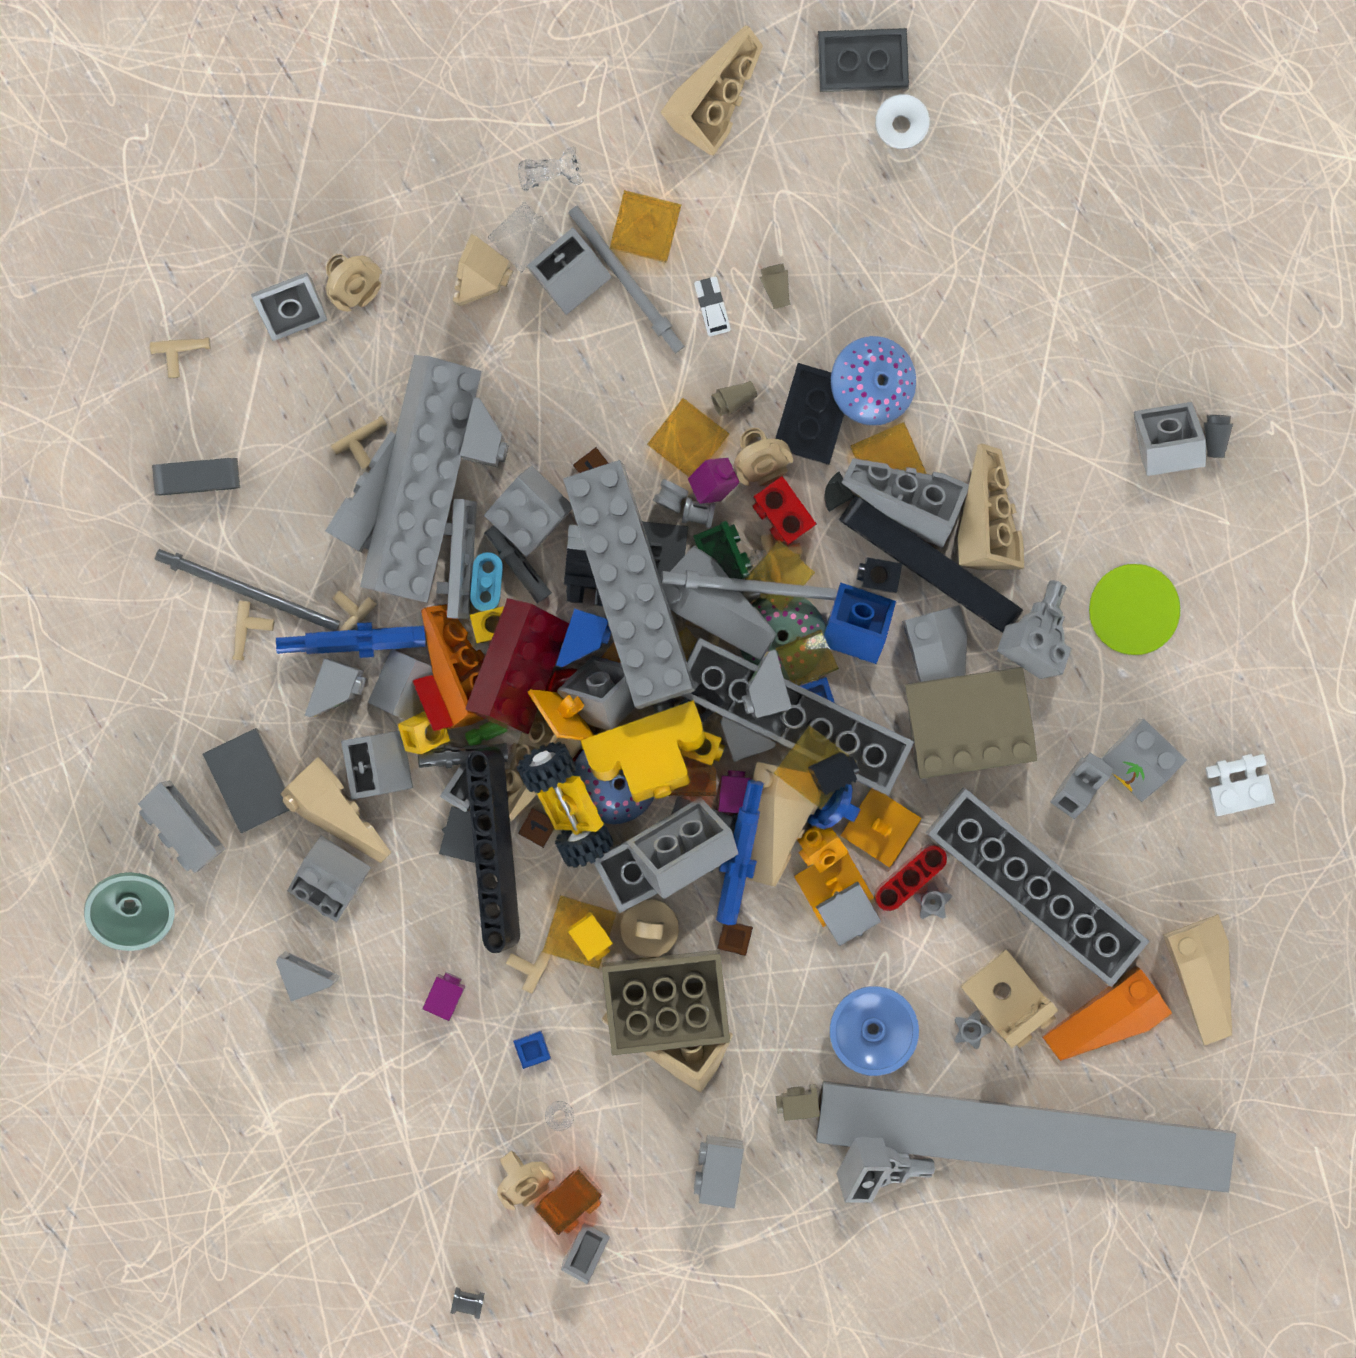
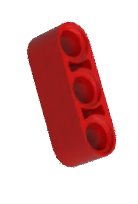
M934 844L922 847L876 888L874 893L876 904L885 911H894L945 867L947 863L945 851ZM930 850H937L940 853V862L935 866H929L925 862V856ZM907 870H916L918 881L914 885H905L902 878L903 874ZM886 889H892L896 893V899L890 905H885L880 901V895Z

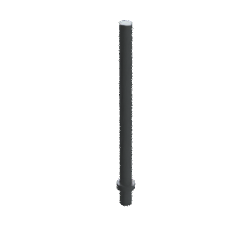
M161 549L156 553L155 560L170 565V569L174 571L182 570L329 630L337 631L341 622L339 620L182 558V554L176 553L174 555Z

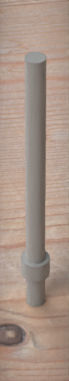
M578 206L572 208L568 212L652 322V329L658 337L662 336L675 354L682 350L685 346L672 331V324L666 316L662 317L581 209Z
M688 570L685 573L661 572V583L683 585L687 589L707 587L833 601L836 600L837 590L832 588L699 575L697 571Z

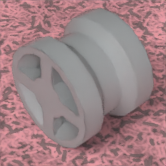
M663 479L660 484L662 489L659 494L654 496L653 501L679 513L681 510L680 503L683 498L687 497L689 491Z

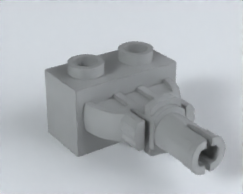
M1055 580L1048 582L1046 594L1042 602L1034 603L1031 612L1026 614L1020 622L1005 626L997 652L1039 679L1062 675L1071 648L1064 644L1065 636L1062 624L1065 617L1059 608L1067 587Z
M864 1136L854 1139L836 1174L845 1203H872L880 1187L891 1183H905L910 1177L931 1178L935 1171V1165L931 1158L910 1159L908 1153H898L892 1148L885 1147L883 1138Z

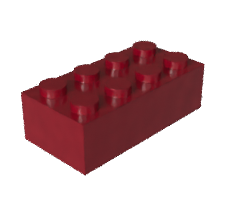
M507 598L465 710L503 728L529 734L538 708L528 694V691L530 689L545 691L570 623L531 603Z

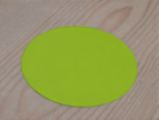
M1127 564L1111 570L1097 583L1090 598L1089 615L1095 633L1108 647L1123 654L1142 655L1157 650L1172 637L1179 623L1181 608L1178 593L1167 576L1147 565Z

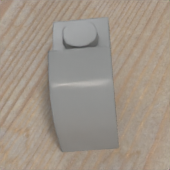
M1090 752L1085 758L1082 757L1072 768L1050 803L1075 819L1087 808L1096 791L1110 778L1115 769Z

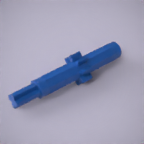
M372 622L357 623L358 630L305 633V636L276 638L277 654L296 652L323 654L359 651V658L374 657V650L426 647L424 626L372 629Z
M749 779L747 782L743 806L739 808L733 835L738 855L721 864L719 868L720 872L726 873L716 920L726 925H735L737 923L746 877L753 878L757 863L756 860L750 859L760 816L758 808L764 783Z

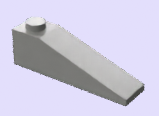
M391 431L369 464L370 471L368 473L364 472L356 482L353 490L356 494L353 498H345L325 530L359 552H362L364 548L369 550L396 435Z
M854 458L842 481V484L914 535L943 548L954 526L969 484L944 473L933 472L932 475L917 473L915 468L906 467V470L890 468L888 464Z
M693 546L670 571L685 573L686 570L697 571L699 575L729 578L720 562L696 546ZM662 584L670 610L762 660L777 635L759 611L752 607L741 593L742 591L707 587L687 589L683 585Z
M960 605L902 621L919 682L965 675L967 630Z

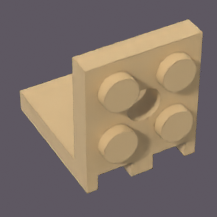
M1004 949L960 985L1011 1048H1014L1016 1045L1018 1048H1021L1033 1038L1031 1033L1039 1026L1044 1029L1056 1019L1054 1014L1058 1012V1009L1042 994L1007 949ZM1001 982L1007 983L1010 987V993L1004 999L996 998L994 995V987Z

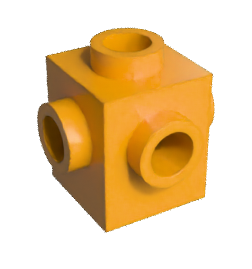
M814 826L808 829L801 838H797L798 843L802 847V850L798 852L808 867L814 864L820 873L849 853L831 827L820 829Z

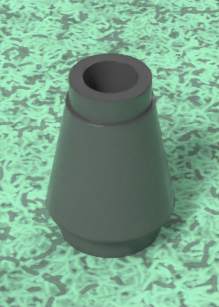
M1207 415V422H1203L1207 457L1225 458L1233 423H1230L1231 416Z

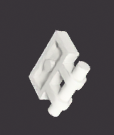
M1248 754L1242 756L1240 760L1226 762V760L1218 761L1216 765L1205 768L1208 779L1219 777L1220 785L1209 787L1215 816L1275 803L1269 775H1256L1257 767L1266 766L1264 754L1257 756ZM1240 771L1245 772L1246 779L1230 781V774Z

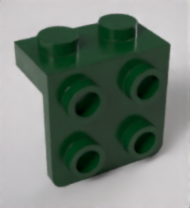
M726 520L716 527L693 536L697 548L720 562L729 578L746 579L749 577L748 571L752 569V565L746 552L740 554L736 543H739L741 539L734 524L729 526Z

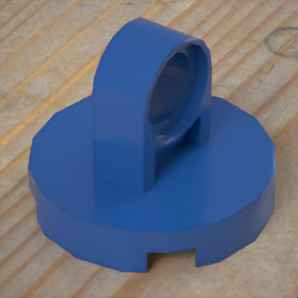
M846 784L845 788L835 789L834 793L829 792V795L821 793L819 805L815 813L810 814L807 822L820 829L833 827L842 817L855 822L861 809L851 804L852 785Z

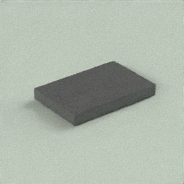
M907 28L818 31L820 92L909 89Z
M257 728L203 753L240 833H244L289 811L281 795L286 787Z

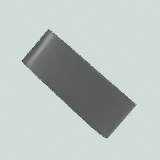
M238 458L152 465L155 495H174L240 488Z

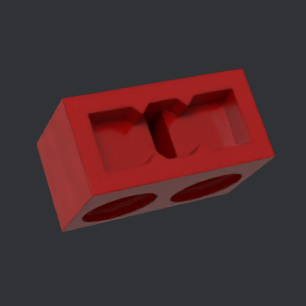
M783 476L753 496L756 502L752 505L753 509L761 520L764 518L769 520L773 526L769 531L779 544L784 541L788 546L817 525ZM769 493H777L781 496L782 505L779 508L771 509L766 505L765 498ZM787 517L796 518L799 522L798 531L795 533L786 532L782 525L783 520Z

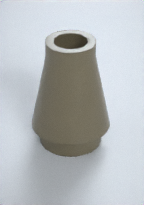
M784 264L760 269L762 276L759 278L772 302L773 309L791 305L789 300L788 270H785Z
M748 381L743 384L719 388L716 390V393L711 395V399L720 416L725 414L730 416L750 400L756 398L757 391L753 383Z

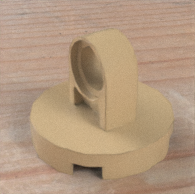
M335 254L326 264V274L329 277L326 285L327 297L339 310L348 312L352 311L350 307L359 305L362 308L375 298L381 288L382 283L379 281L380 274L382 275V270L370 257L361 255L347 258L342 254Z
M750 428L740 438L742 451L735 458L733 467L739 481L744 485L750 486L749 482H758L759 486H763L784 476L788 471L786 466L789 462L792 464L793 457L788 444L784 441L773 438L768 439L761 429ZM761 437L760 441L752 443L748 446L749 442L753 438Z
M654 898L646 899L628 908L620 924L621 937L626 947L634 954L645 958L658 957L667 953L676 943L679 934L678 918L673 909L665 902Z
M511 1150L500 1159L508 1176L499 1185L497 1195L506 1209L515 1210L514 1205L520 1203L524 1207L530 1206L540 1200L550 1190L548 1183L550 1180L554 1181V1174L548 1164L542 1161L524 1165L516 1153Z

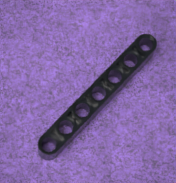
M857 495L854 496L839 518V521L899 563H902V565L1000 632H1004L1006 625L1014 624L1024 611L1014 602Z
M490 746L473 751L468 755L466 771L482 941L489 952L500 953L518 944L520 940V925L504 756L500 749Z

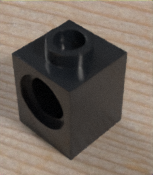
M867 557L865 564L859 563L856 580L861 581V588L896 594L902 563ZM874 567H881L886 571V579L883 583L878 584L872 581L870 573Z
M702 683L696 688V691L691 692V694L697 697H704L708 702L718 707L724 703V700L714 690L705 688ZM685 698L683 701L679 703V705L690 702L691 700ZM707 709L704 713L699 714L701 722L703 723L714 711Z

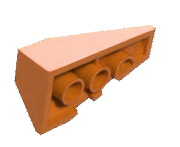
M444 604L425 607L421 610L433 676L454 724L452 727H449V729L472 725L484 720V718L465 710L485 655L480 649L477 651L467 639L468 632L458 619L447 618L448 605Z
M1134 966L1121 976L1112 987L1108 986L1043 1035L1042 1038L1057 1058L1062 1061L1147 1032L1172 1014V1012L1145 973L1139 967Z

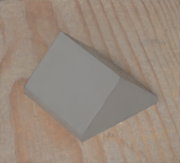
M307 272L251 294L272 341L327 320L313 280Z
M391 649L368 703L405 720L423 712L424 708L414 687L413 680L433 675L431 665Z
M288 952L278 956L276 961L291 1002L329 988L339 978V975Z

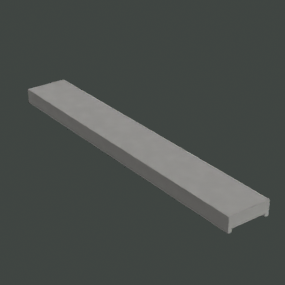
M823 1081L820 1117L816 1134V1142L851 1147L855 1138L867 1136L870 1138H883L885 1147L892 1148L898 1153L1228 1193L1236 1133L1230 1130Z

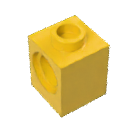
M504 606L470 614L477 644L492 640L494 633L488 631L486 622L491 616H498L500 618Z
M425 711L397 724L405 751L423 754L450 741L447 732L448 728L433 731Z
M704 731L705 738L711 743V750L708 754L699 755L695 750L685 751L680 749L681 755L712 766L714 760L720 761L725 745L720 744L721 737Z
M592 912L567 928L568 933L588 961L593 957L597 961L611 951L609 946L613 943Z

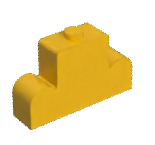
M693 700L580 741L594 777L601 781H610L622 770L633 800L640 802L652 797L656 799L664 798L670 795L672 790L689 784L690 779L680 749L694 751L700 748L705 736L702 722Z

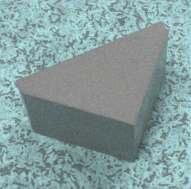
M722 717L720 721L734 762L773 749L776 745V742L725 717Z
M461 764L440 797L464 812L469 810L470 803L466 764Z
M584 1223L562 1262L561 1270L588 1284L610 1236Z

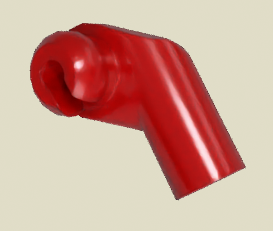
M577 669L557 670L549 679L545 691L558 693L557 689Z

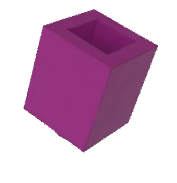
M728 457L705 460L688 478L699 504L721 502L740 483Z
M728 770V775H721L719 812L738 813L739 808L743 806L747 782L751 779V777H745L746 771Z
M445 972L444 976L438 974L422 1009L450 1021L465 989V985L460 984L462 979L448 972Z

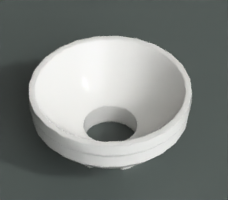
M899 94L886 99L877 111L875 125L877 133L887 145L896 149H907L919 144L928 132L930 118L925 105L919 99L911 95ZM899 116L907 118L910 122L909 130L905 133L896 132L892 126L895 118Z

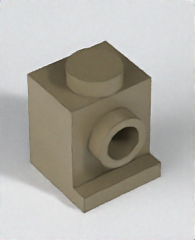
M810 1084V1090L805 1091L803 1086L787 1088V1093H781L780 1096H776L777 1114L783 1113L784 1121L820 1117L816 1084Z

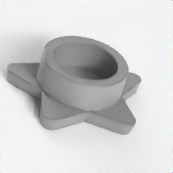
M931 882L925 893L913 896L921 905L920 918L924 919L934 914L944 919L946 917L945 904L952 898V895L939 892L936 884ZM931 899L935 900L934 905L930 904Z
M975 1011L969 1018H955L959 1028L955 1038L956 1043L969 1042L975 1049H979L981 1038L992 1031L990 1027L981 1023L979 1011ZM973 1027L974 1032H969V1028Z

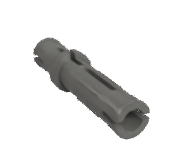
M494 525L484 532L500 553L498 555L499 558L506 561L537 604L552 593L521 551Z
M507 743L464 747L444 745V748L432 749L423 754H418L419 768L433 766L452 768V765L466 764V759L471 752L490 746L500 749L503 753L504 761L508 762Z

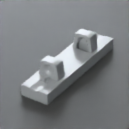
M454 499L452 523H446L443 535L452 536L449 582H437L436 593L448 595L447 618L470 619V593L474 561L477 501Z

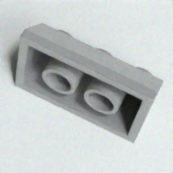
M170 780L160 782L138 803L142 808L139 811L142 818L149 825L155 824L161 832L158 834L160 840L168 848L173 847L179 854L177 860L186 871L191 869L194 873L198 872L226 849Z
M701 797L626 841L627 847L648 883L663 899L738 855L732 830Z

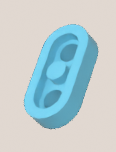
M482 553L476 557L473 563L470 599L473 606L480 611L496 608L501 598L503 563L494 553ZM486 562H492L494 565V570L491 573H485L483 570V565ZM484 591H488L491 594V600L487 603L482 602L480 599V595Z

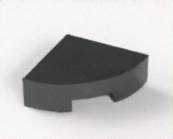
M837 472L830 479L825 489L824 498L828 512L854 497L852 491L842 484L843 477L840 472Z

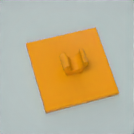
M531 689L528 691L531 699L557 738L583 740L594 736L587 723L578 714L584 707L578 696L573 700L570 695L563 699L557 692Z
M871 788L858 807L861 811L855 822L850 820L840 836L890 868L922 818L887 795Z
M849 853L821 873L813 864L794 875L822 927H825L826 923L816 906L834 896L836 891L841 892L854 883L859 882L869 901L874 898Z

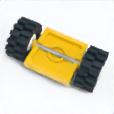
M551 742L548 746L544 744L538 750H531L530 755L526 754L523 756L524 760L518 762L517 770L527 790L537 793L555 830H562V834L557 835L555 844L565 864L568 867L573 866V868H577L579 864L583 867L587 865V862L591 864L596 862L595 859L597 857L601 859L604 857V852L608 853L611 850L610 847L613 846V839L603 819L600 818L580 776H572V772L576 770V765L566 745L561 742L556 744Z

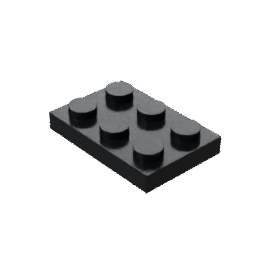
M797 363L775 438L788 444L792 455L830 465L844 413L837 405L832 393L831 372Z

